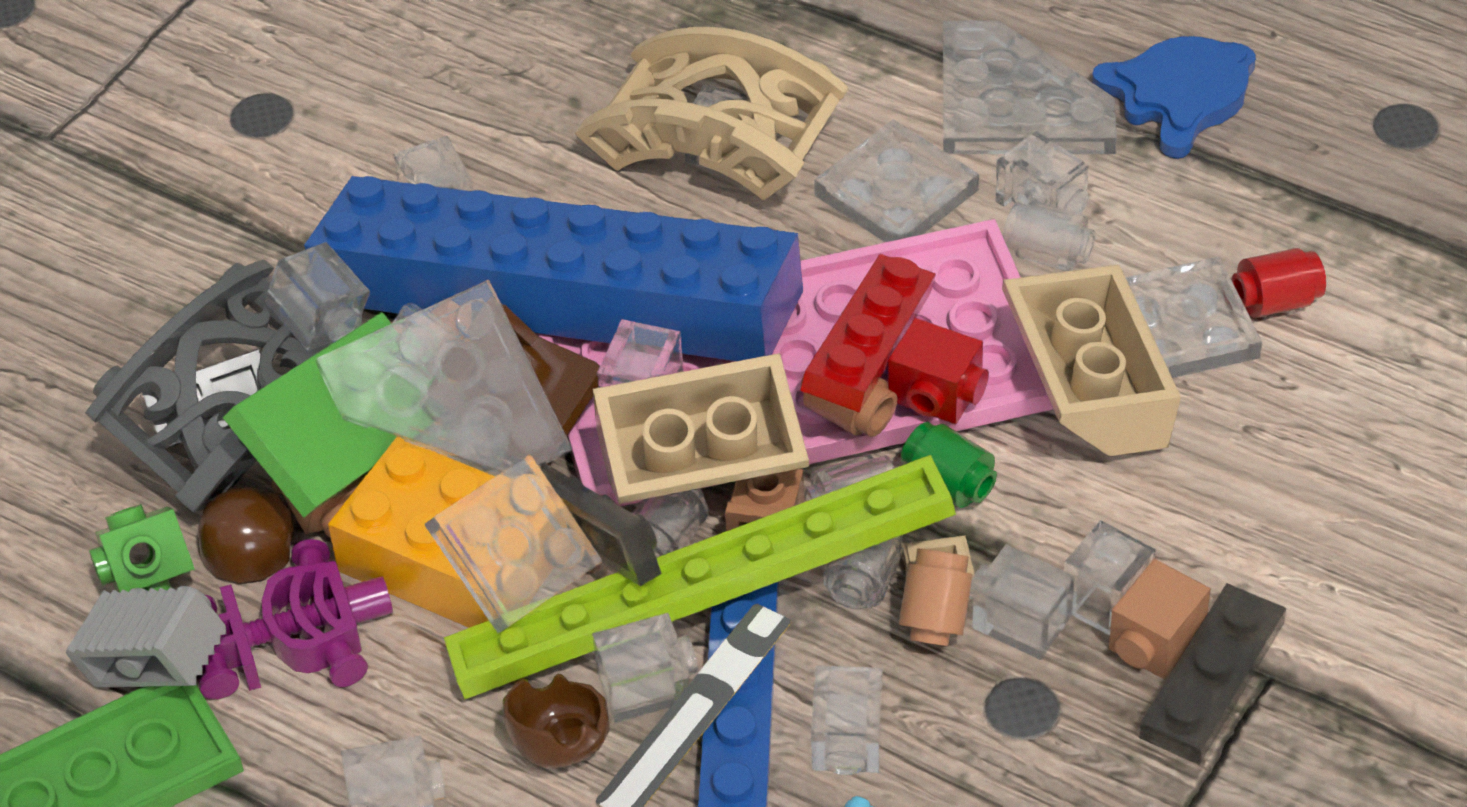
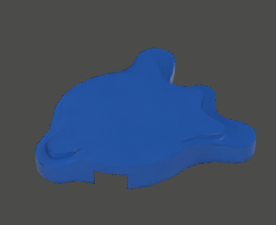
M1198 36L1170 38L1153 45L1133 59L1124 62L1098 64L1093 70L1092 84L1099 93L1116 97L1123 101L1125 118L1130 124L1141 125L1150 121L1160 123V150L1168 157L1179 159L1186 157L1190 153L1194 141L1201 131L1223 123L1237 114L1242 108L1248 88L1249 76L1255 69L1256 55L1248 46L1235 42H1220Z

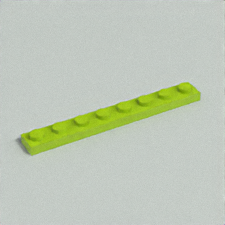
M928 455L443 638L459 688L464 699H468L956 515L954 504L932 456Z

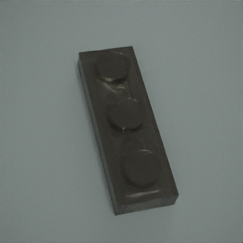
M547 464L525 475L530 491L559 502L565 541L639 586L662 574L653 550L657 547L655 532L641 514H632L615 504L608 495L603 494L601 496L585 487L576 477H568Z
M1226 583L1140 722L1139 738L1200 765L1284 625L1286 608Z

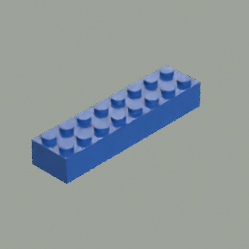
M351 176L304 244L316 302L423 317L428 316L448 300L465 310V323L473 324L490 298L506 305L534 333L731 361H742L772 355L803 293L798 233L778 231L761 226L747 227L716 223L708 219L692 220L661 216L652 212L638 213L606 209L596 205L545 201L536 197L520 198L489 194L481 190L466 191L442 188L427 183L411 184L380 180L372 176Z

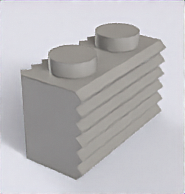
M180 586L176 590L170 587L168 591L161 587L159 591L152 588L149 591L142 588H132L129 592L122 589L120 593L115 590L109 593L103 590L68 646L66 655L94 687L197 685L196 675H203L202 665H208V655L214 654V645L220 644V635L226 634V625L212 609L210 600L202 592L190 586Z

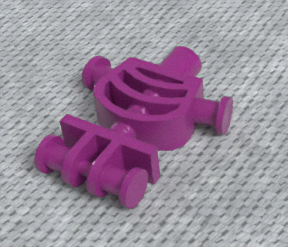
M308 539L297 543L292 548V561L297 566L279 570L267 580L261 600L263 614L261 619L250 620L248 623L243 622L232 585L219 587L226 613L219 614L218 616L226 625V634L220 635V644L214 645L213 655H208V665H202L203 677L199 682L202 695L208 699H222L233 694L239 687V679L237 673L231 669L239 666L243 667L249 691L261 688L251 648L254 645L259 646L266 642L270 643L277 657L295 672L309 674L331 666L329 677L335 686L347 687L355 684L363 678L368 670V664L364 657L357 654L362 651L357 623L393 613L390 596L383 576L344 587L336 562H328L330 559L329 546L323 541ZM205 595L210 600L212 609L217 613L215 599ZM314 596L315 602L311 605L308 604L310 597ZM290 603L291 610L288 609L286 612H281V609ZM292 634L298 635L299 639H292L290 636Z

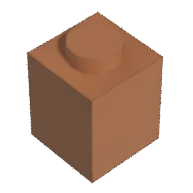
M1154 558L1112 609L1109 650L1117 653L1130 666L1140 669L1144 668L1165 680L1206 629L1211 588Z

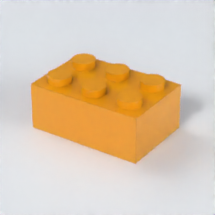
M398 436L328 523L335 560L340 573L361 582L383 576L389 594L468 628L525 607L565 552L559 502Z

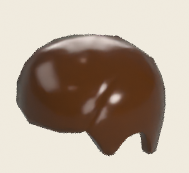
M255 487L230 489L217 495L213 501L208 502L198 523L199 550L203 565L216 578L236 583L263 580L283 569L289 562L290 543L294 536L291 511L277 494Z
M556 674L552 682L543 688H534L526 679H521L516 682L503 698L504 720L510 740L525 760L544 768L566 767L587 759L601 748L610 731L606 699L592 685L568 681L562 674Z

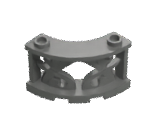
M265 259L247 266L240 262L232 265L217 283L197 296L165 323L122 368L117 365L109 369L94 386L93 394L97 398L85 412L94 422L101 423L178 492L175 497L193 513L204 510L208 502L213 501L217 495L232 489L257 461L231 428L225 429L219 425V413L210 418L207 424L204 425L203 420L217 412L230 411L235 405L251 395L238 391H222L211 394L198 402L196 366L200 347L218 343H236L263 348L258 364V379L263 388L282 376L272 368V362L278 353L283 355L280 367H288L292 370L340 339L269 277L274 267ZM249 305L257 313L249 312L245 307ZM268 323H269L271 326H273L277 331H275V330H273V329H270V328H267V327H268ZM176 355L174 372L170 369L164 368V366ZM146 391L156 393L159 400L154 405L145 409L144 419L151 421L160 420L170 415L174 410L176 418L152 437L124 414V411L135 397ZM180 437L195 469L193 474L165 450L166 447Z

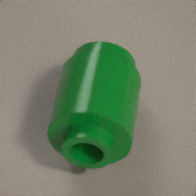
M924 422L914 429L904 444L901 452V463L904 465L931 455L952 497L953 504L959 508L967 507L973 502L980 503L989 495L995 485L997 472L994 470V455L945 424L935 426L930 422Z

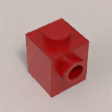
M914 318L888 359V389L897 395V404L913 409L923 416L935 417L957 425L969 403L974 405L979 403L988 383L989 371L982 368L983 341Z

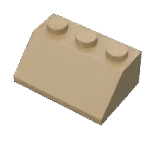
M1120 265L1003 280V293L1059 423L1108 456L1168 448L1181 396Z
M780 353L593 389L596 430L608 481L619 504L809 467V458Z

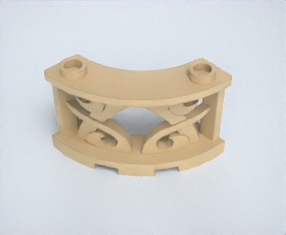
M718 27L680 28L660 33L635 47L631 57L637 63L608 106L584 119L575 135L616 171L629 164L646 159H671L675 151L698 155L699 165L711 168L730 177L764 201L796 178L805 163L803 161L804 157L838 102L847 93L848 86L832 74L826 65L813 61L801 53L773 40L734 29ZM703 79L735 80L739 84L748 101L726 100L705 107L687 102L686 96L681 90ZM798 107L808 114L804 122L792 118V116L799 114ZM776 132L793 140L788 148L777 141Z

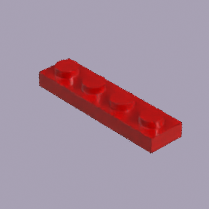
M880 253L806 368L800 391L860 413L878 380L887 368L888 359L931 294L936 273L919 268L916 263L909 259L889 257Z

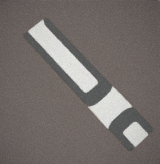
M754 604L597 797L596 803L602 807H644L789 627L791 620L759 604Z

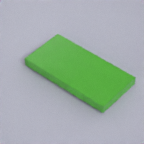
M383 312L241 401L223 417L225 422L304 518L365 476L397 436L413 442L443 421L437 413L421 400L436 377Z
M197 685L145 686L0 754V807H172L243 772L244 769L240 756Z

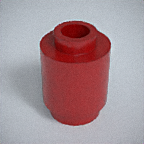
M1300 248L1245 258L1239 262L1237 273H1234L1231 277L1232 295L1237 306L1245 308L1247 313L1253 318L1308 307L1313 303L1314 299L1322 298L1325 294V269L1317 253L1314 251L1303 252Z

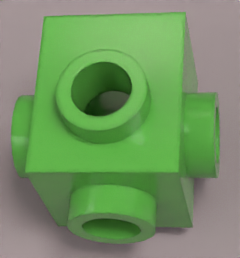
M142 504L106 516L108 528L95 532L100 547L89 550L101 586L113 583L115 590L119 593L122 589L129 592L132 588H142L147 591L152 588L159 591L161 587L168 591L171 587L170 578L195 569L174 509L168 506L145 514ZM137 543H145L147 546L146 557L138 563H131L129 558L131 548Z

